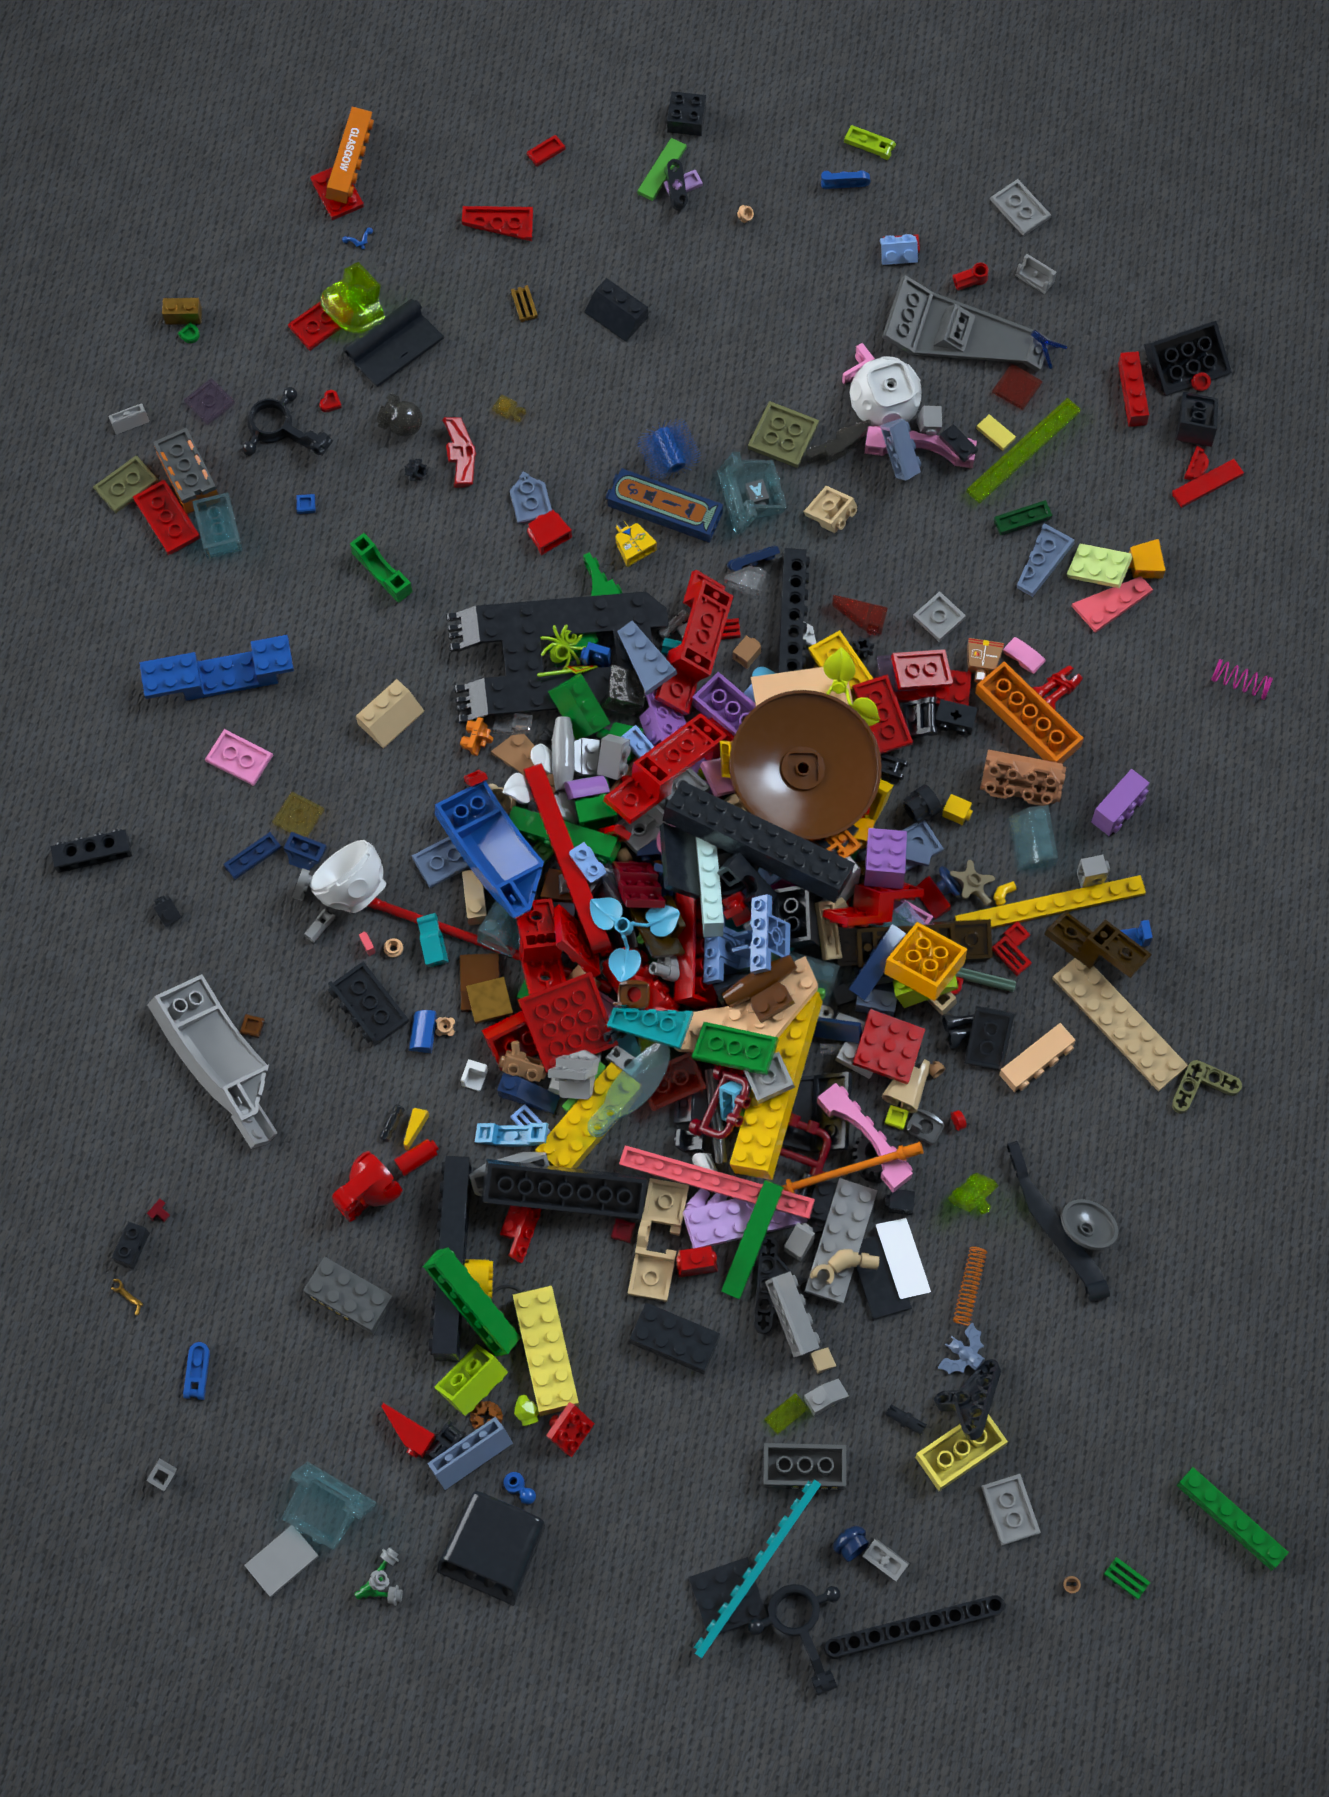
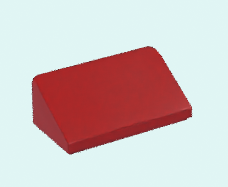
M930 876L926 877L916 886L924 889V896L919 898L935 920L951 910L950 904Z

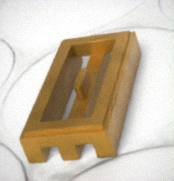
M528 285L525 288L518 287V290L511 289L520 322L538 318ZM524 292H526L527 298L533 315H530L523 294ZM516 294L520 295L526 317L522 315Z

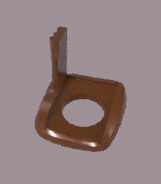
M641 980L621 982L618 986V1002H613V1005L621 1008H647L650 1001L649 983ZM632 987H637L641 991V998L637 1002H631L628 999L627 994Z

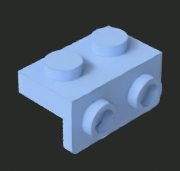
M905 234L902 237L885 236L880 239L882 265L918 262L916 236Z
M585 842L569 852V855L589 883L594 881L598 883L600 878L606 875L605 867L601 862H598L594 852Z

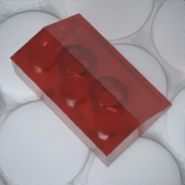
M693 1052L684 1054L637 1075L652 1111L707 1088L698 1061L692 1059Z

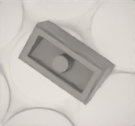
M138 404L108 416L115 434L149 422L143 404Z

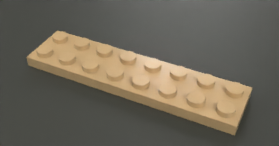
M1074 958L1052 977L1158 1092L1188 1067L1183 1059L1094 966L1089 969Z

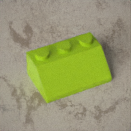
M476 1344L434 1388L459 1412L466 1416L503 1380L508 1371L496 1357Z

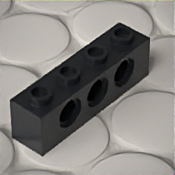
M115 829L111 833L106 834L97 833L93 837L88 838L79 837L71 842H58L50 846L54 868L57 873L132 856L126 829ZM109 843H114L111 848H106ZM95 847L93 852H87L89 848ZM73 851H76V852H77L74 856H72V857L69 856V854H70L71 852H73Z

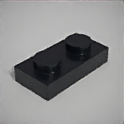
M954 424L939 436L963 462L978 451V448Z

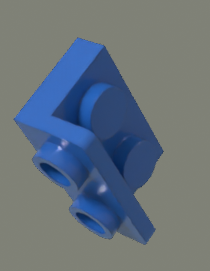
M588 642L587 647H584L581 652L583 666H591V663L598 668L610 667L611 665L610 648Z

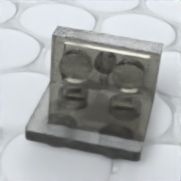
M612 665L610 667L608 693L602 699L601 707L636 717L644 707L645 690L636 671Z

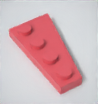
M1140 576L1121 584L1120 588L1113 587L1072 603V607L1096 633L1152 593L1153 589Z

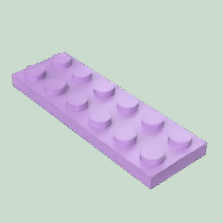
M797 1189V1190H794V1193H795V1194H798V1193H799V1192H798V1189ZM735 1198L684 1210L683 1216L693 1248L714 1246L742 1239L755 1204ZM775 1210L767 1233L793 1227L797 1223H807L808 1220Z

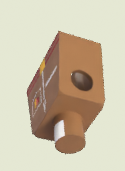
M969 638L967 645L968 672L975 674L974 681L976 683L982 681L997 668L1004 643Z

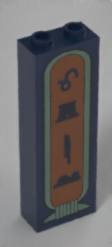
M622 468L619 474L614 476V485L606 494L608 507L709 543L723 514V504Z

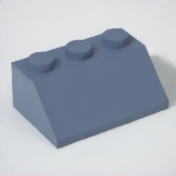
M900 418L880 425L895 477L906 481L920 473L921 461L914 451L916 445L909 435L911 431L909 423L905 419Z

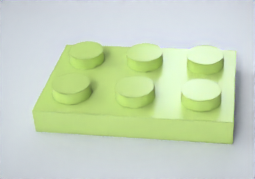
M1079 544L1067 576L1075 580L1120 588L1133 557L1131 553Z

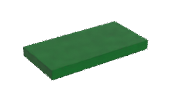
M703 1022L692 1059L767 1075L779 1039L774 1036Z

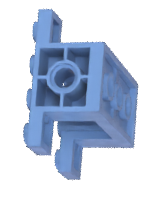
M766 894L752 898L750 925L753 930L736 932L725 927V915L723 914V936L704 937L703 983L710 985L723 982L724 974L730 975L750 970L753 974L771 971V961L790 954V924L772 915V896Z

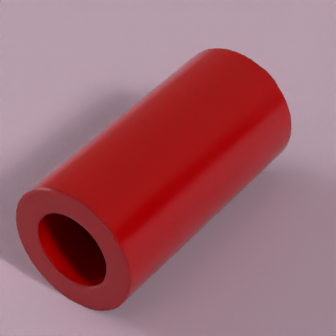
M426 1139L394 1159V1162L403 1176H406L438 1155L436 1151L439 1148L433 1140L429 1141Z

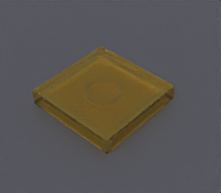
M291 792L272 823L289 833L294 832L308 838L325 809Z

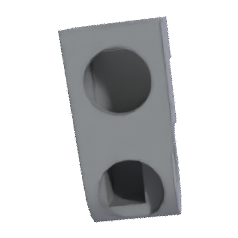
M615 1046L606 1056V1060L609 1063L613 1062L635 1081L645 1071L641 1061L619 1046Z

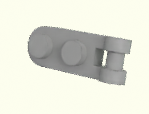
M302 868L292 896L294 899L303 901L305 897L304 891H307L312 878L309 875V870Z

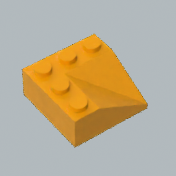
M916 922L887 958L884 974L935 1001L964 965L967 948Z

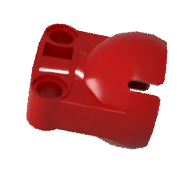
M366 1151L356 1158L351 1167L349 1182L334 1192L332 1201L343 1216L351 1222L356 1219V1215L359 1216L368 1206H385L394 1202L400 1197L403 1190L398 1182H392L393 1175L380 1160L371 1154L370 1151Z

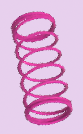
M1219 659L1217 667L1211 679L1213 682H1216L1219 679L1220 675L1222 674L1224 668L1227 665L1223 685L1225 686L1228 683L1231 676L1233 675L1235 669L1237 668L1233 683V689H1236V687L1238 686L1239 682L1241 681L1242 677L1246 672L1245 681L1243 685V693H1245L1256 675L1252 695H1256L1257 691L1259 690L1260 686L1265 680L1263 694L1261 697V699L1265 700L1273 678L1269 677L1268 679V677L1265 676L1259 684L1256 692L1254 693L1258 678V672H1256L1253 675L1250 682L1248 683V686L1245 689L1246 680L1248 676V668L1245 669L1238 683L1235 686L1239 666H1235L1228 680L1226 681L1229 662L1225 663L1217 677V674L1223 662V659Z

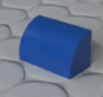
M420 1010L414 1013L409 1051L432 1053L437 1020L436 1011Z

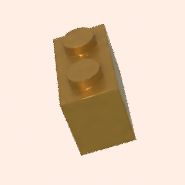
M163 298L162 315L165 324H189L190 322L192 324H201L202 307L199 298Z

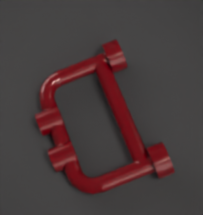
M717 1065L713 1070V1077L720 1082L703 1120L693 1119L689 1124V1132L697 1136L705 1134L716 1139H724L731 1134L734 1127H740L743 1123V1117L740 1116L742 1108L748 1109L751 1105V1099L748 1097L750 1083L745 1077L729 1072L728 1067ZM730 1080L741 1084L742 1091L734 1100L735 1107L726 1118L727 1125L725 1129L718 1131L708 1126L720 1101L719 1087Z
M791 1113L788 1125L822 1137L823 1146L817 1161L781 1148L779 1155L810 1166L809 1175L815 1176L825 1173L822 1169L831 1147L830 1135L827 1131L819 1128L820 1123L808 1120V1123L800 1121L801 1116Z

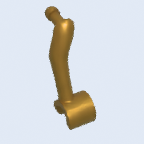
M114 1279L113 1281L120 1283V1286L116 1289H111L116 1293L119 1292L132 1304L137 1305L135 1315L139 1316L143 1303L127 1292L119 1279Z

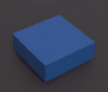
M315 494L296 495L297 514L316 513Z

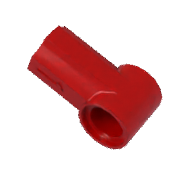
M980 262L969 270L953 275L952 278L956 289L959 291L976 284H985L988 281L989 269L985 263Z

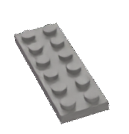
M839 1178L811 1271L818 1265H828V1261L839 1250L852 1249L853 1252L859 1253L877 1190ZM851 1266V1268H846L839 1273L834 1272V1280L829 1285L825 1282L828 1277L827 1273L824 1270H819L816 1278L811 1279L809 1275L804 1292L843 1304L854 1267Z

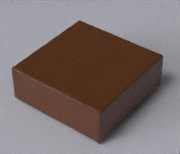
M245 1014L240 1033L259 1038L265 1021L264 1018Z

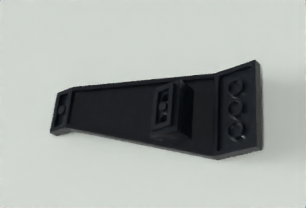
M850 1072L802 1076L791 1113L801 1116L800 1121L808 1123V1120L820 1123L819 1128L827 1131L831 1138L829 1152L848 1150L850 1123L834 1115L829 1117L818 1105L817 1098L837 1083L839 1087L843 1086L846 1089L851 1100L852 1073ZM706 1082L676 1085L673 1123L677 1125L690 1124L695 1118L703 1120L709 1106ZM722 1120L723 1129H725L727 1122ZM788 1125L782 1145L819 1153L823 1146V1139L820 1136ZM734 1127L732 1133L738 1134L740 1127Z

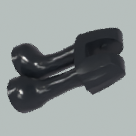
M974 1014L967 1016L942 1015L944 1029L948 1031L947 1039L951 1050L958 1048L962 1040L969 1038L971 1028L953 1029L972 1024Z

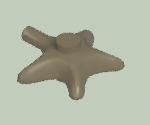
M968 860L964 872H950V876L961 885L962 897L964 899L973 894L986 906L992 903V900L984 893L983 887L985 884L993 882L995 880L994 876L976 873L972 860Z

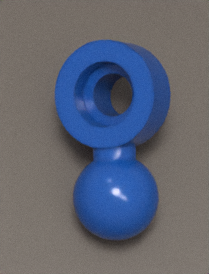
M511 1472L504 1478L506 1490L511 1494L519 1493L522 1503L532 1504L536 1499V1493L531 1488H525L523 1476L517 1472ZM516 1479L517 1483L515 1485H511V1480Z

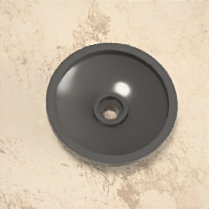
M1085 1199L1073 1200L1064 1207L1061 1214V1223L1067 1235L1075 1243L1092 1250H1104L1114 1244L1118 1237V1226L1114 1217L1106 1208L1096 1202Z

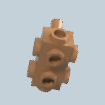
M518 1041L511 1042L512 1051L507 1050L505 1056H501L498 1067H501L502 1071L507 1074L521 1076L530 1082L544 1080L546 1073L541 1060L526 1056V1053L520 1052Z

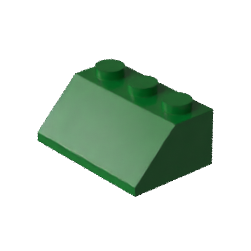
M581 673L548 691L561 715L571 718L573 735L576 740L594 734L611 724Z

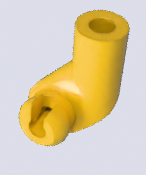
M1014 881L1001 885L996 889L993 896L996 905H1004L1006 903V894L1017 890Z

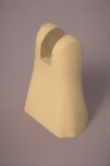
M924 1059L920 1068H913L908 1084L892 1080L882 1095L884 1101L898 1106L900 1101V1108L908 1110L910 1113H916L929 1073L930 1061Z

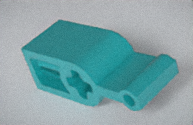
M436 913L417 918L425 964L429 967L448 963L444 939L439 929Z

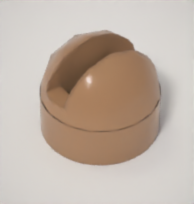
M626 847L618 851L617 859L620 862L633 860Z
M933 1061V1064L929 1065V1073L933 1078H937L946 1069L939 1061Z
M1068 1576L1063 1582L1064 1589L1069 1593L1078 1592L1081 1586L1079 1579L1075 1576ZM1066 1582H1076L1077 1586H1066Z

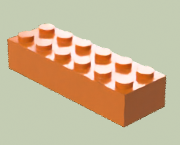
M1005 661L977 684L975 694L1043 760L1063 763L1081 747L1084 738Z

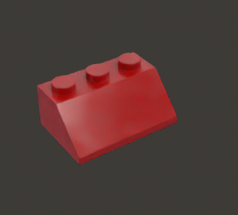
M522 1011L481 1030L498 1066L501 1056H505L507 1050L512 1051L511 1042L513 1041L519 1042L520 1052L526 1053V1056L531 1057L537 1054Z

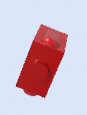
M554 510L537 516L534 521L528 524L527 533L537 546L541 556L572 538V530Z
M711 1246L680 1250L677 1254L676 1263L679 1278L718 1272L717 1255Z

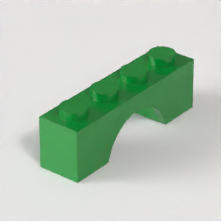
M365 533L350 543L352 554L398 603L412 593L411 582L399 570L396 571L386 562L376 545Z

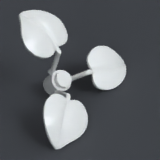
M541 743L534 746L531 750L533 764L542 763L545 772L552 774L551 750ZM520 773L510 776L502 793L511 796L519 804H526L530 801L535 802L527 778ZM565 792L560 793L558 796L554 795L563 819L569 823L576 824L575 800L568 801Z

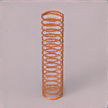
M970 1247L967 1261L969 1259H976V1261L981 1260L978 1262L985 1263L984 1260L979 1258H986L982 1254H987V1251L979 1247ZM975 1250H978L983 1252H978L980 1254L971 1253L970 1251L976 1252ZM969 1255L980 1256H978L979 1258H971ZM968 1261V1263H966V1266H967L966 1268H970V1269L975 1268L976 1271H979V1272H982V1271H983V1270L980 1269V1268H977V1267H969V1266L967 1265V1264H972V1265L978 1264V1265H976V1266H978V1267H984L983 1264L975 1263V1262H970V1261ZM966 1270V1272H964V1275H965L964 1277H968V1278L973 1277L972 1279H974V1280H978V1281L981 1280L979 1277L967 1276V1275L965 1274V1273H972V1274H973V1273H976V1274H974V1275H976V1276H982L981 1273L974 1272V1271H968V1270ZM964 1279V1280L962 1281V1284H963V1285H961V1288H962V1286H966V1287L971 1286L970 1288H972V1289H976V1290L979 1289L977 1286L967 1285V1284H964V1283H963V1282L966 1281V1282H970V1283H971V1282H974V1283H972V1284H974V1285H980L979 1282L972 1281V1280H966V1279ZM962 1288L959 1291L961 1294L958 1295L959 1299H957V1301L959 1303L956 1304L957 1308H955V1310L957 1312L954 1313L955 1317H953V1321L955 1323H960L963 1325H970V1322H968L971 1321L970 1318L964 1316H957L956 1313H965L964 1315L966 1316H973L970 1313L961 1312L957 1309H968L966 1311L973 1312V1310L966 1307H959L958 1304H967L966 1306L968 1307H975L972 1304L963 1303L959 1300H970L968 1302L975 1303L976 1301L968 1298H962L960 1297V1295H969L968 1297L970 1298H977L974 1295L965 1294L961 1291H972L970 1292L972 1294H978V1292ZM957 1320H961V1321L967 1322V1323H969V1324L961 1323V1322H959V1321H957Z

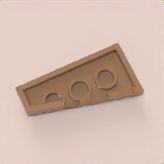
M520 729L494 748L491 754L525 776L523 769L534 766L531 760V750L535 745ZM546 772L550 786L555 795L558 792H556L553 773L548 774Z

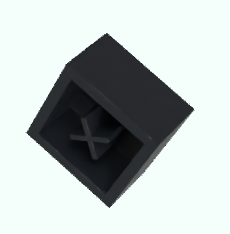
M672 91L667 118V132L702 136L706 111V95Z

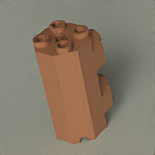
M988 749L980 790H985L990 796L998 798L1021 797L1030 804L1040 806L1050 803L1055 804L1060 802L1066 767L1062 763Z

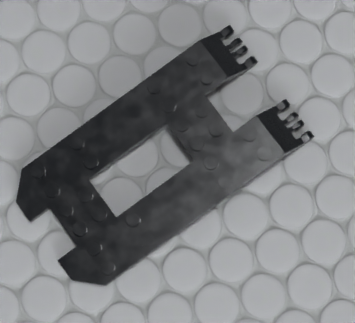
M645 591L477 605L457 613L446 614L448 622L461 621L459 625H449L447 627L448 632L461 631L449 633L448 638L450 640L463 639L461 643H451L449 645L450 651H463L483 643L502 642L506 676L487 677L454 686L455 693L469 692V696L457 697L455 699L457 704L469 703L457 705L456 710H471L470 715H459L457 717L458 723L476 721L477 717L486 718L493 715L558 710L548 691L577 674L572 672L543 677L537 676L538 673H544L540 639L542 636L556 637L553 625L556 626L559 636L565 625H568L566 630L571 631L568 636H572L573 633L576 635L613 632L617 666L594 668L580 672L600 706L648 702L642 683L617 631L633 621L652 642L651 629L668 628L669 626L667 608Z

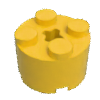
M465 1259V1267L468 1273L479 1283L485 1294L492 1299L493 1261Z

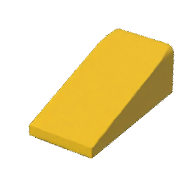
M418 1108L412 1109L403 1143L405 1150H409L429 1117L428 1111Z

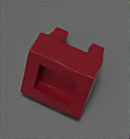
M160 1198L147 1212V1216L151 1220L159 1217L164 1222L169 1218L170 1214L163 1209L166 1203Z

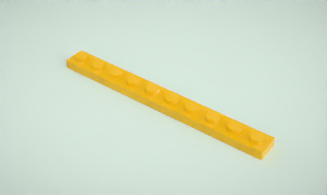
M1141 875L961 914L955 916V921L991 919L992 929L1015 924L1017 921L1024 922L1064 913L1065 911L1069 912L1145 895L1146 891Z

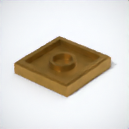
M504 977L466 986L475 1024L513 1015Z

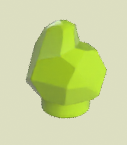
M520 1395L516 1402L514 1414L522 1422L523 1426L538 1422V1407L526 1395Z

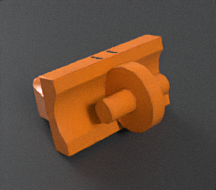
M477 717L476 721L467 722L466 731L472 734L470 737L463 736L460 741L461 747L469 750L475 756H478L480 748L485 747L486 743L493 742V737L489 735L491 730L487 729L488 725L480 717Z

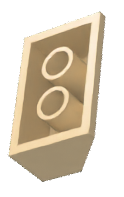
M396 679L356 715L358 725L381 747L385 748L424 713V710L411 692Z

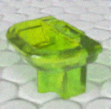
M359 262L345 268L343 279L326 288L320 297L321 306L339 327L351 333L365 332L385 318L383 308L378 301L381 285Z

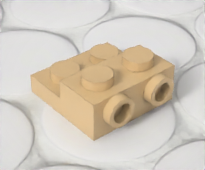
M825 486L804 510L805 516L818 521L821 527L836 533L838 529L842 530L845 527L846 520L850 516L853 517L856 514L857 505L854 498Z

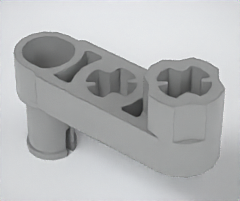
M676 956L657 958V962H652L653 964L649 966L650 974L661 976L664 980L675 982L679 978L680 971Z

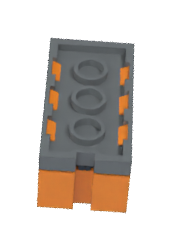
M187 428L153 442L157 455L186 514L199 509L200 504L206 503L208 505L220 500L216 486Z

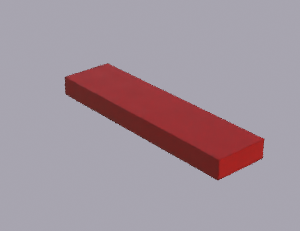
M1232 459L1173 490L1172 495L1182 508L1243 476L1244 472L1235 459Z

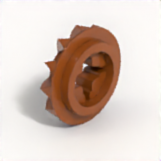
M481 1401L475 1406L474 1410L470 1413L471 1424L475 1430L484 1425L483 1418L478 1415H485L487 1409H489V1415L492 1418L496 1417L502 1423L503 1414L497 1404L491 1401Z

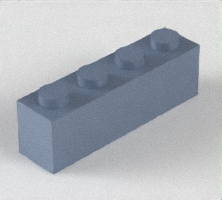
M494 1417L427 1464L444 1490H446L513 1444L502 1424Z

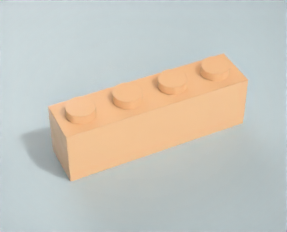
M1059 1023L1003 1067L999 1075L1014 1092L1018 1089L1022 1091L1030 1084L1028 1081L1033 1077L1035 1079L1039 1078L1045 1072L1043 1069L1048 1065L1053 1067L1059 1061L1058 1058L1062 1054L1068 1055L1074 1049L1073 1046L1076 1040Z

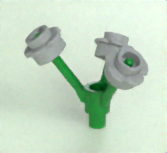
M391 1548L387 1550L382 1549L383 1552L380 1557L384 1561L377 1570L372 1572L369 1581L359 1591L355 1592V1597L358 1600L370 1596L388 1597V1603L396 1606L398 1602L402 1601L403 1591L399 1589L398 1585L396 1587H389L388 1592H379L378 1590H384L389 1585L387 1574L382 1570L387 1563L393 1566L396 1561L399 1562L397 1559L399 1554Z

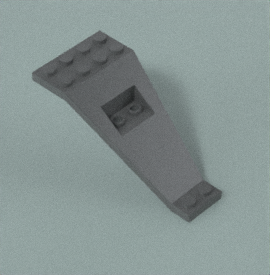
M906 275L901 278L882 338L910 355L1023 363L1036 372L1042 368L1050 341L1049 338L1036 330L936 294Z

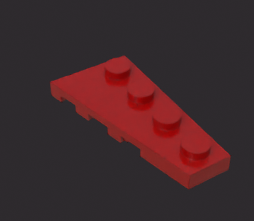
M463 206L462 225L532 241L533 207Z

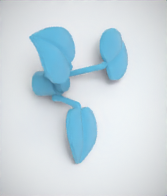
M614 898L590 900V912L594 923L603 930H611L615 927L624 941L625 950L622 948L616 949L609 957L610 970L619 982L632 978L641 965L639 952L629 950L626 936L632 933L633 927H650L654 935L665 937L673 932L680 916L679 910L665 905V908H651L648 910L646 919L649 923L647 924L630 922L627 918L622 917L623 908L618 900Z

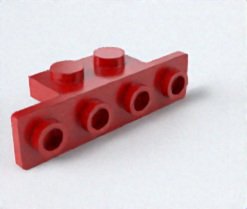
M510 1205L500 1235L505 1238L514 1239L509 1257L518 1263H522L527 1254L529 1243L533 1237L537 1221L540 1218L541 1208Z

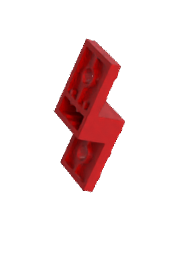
M905 882L903 889L855 884L853 907L823 909L822 917L829 919L831 923L842 924L844 928H854V925L868 927L869 924L884 925L885 922H892L894 901H901L902 898L915 900V897H923L924 889Z
M552 898L533 900L531 911L516 918L520 934L519 955L529 995L566 981L561 960L562 951L558 949L555 943L556 934L554 931L555 921ZM532 916H539L541 919H540V920H534V919H532L531 917H532ZM548 976L550 980L544 981L540 977Z

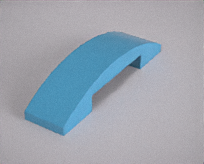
M477 1123L475 1143L509 1147L541 1145L546 1143L549 1124L529 1123V1125L498 1126L495 1123Z

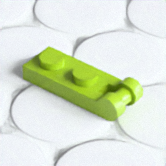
M853 125L850 126L844 138V143L879 155L886 160H889L891 150H894L896 143L891 139Z

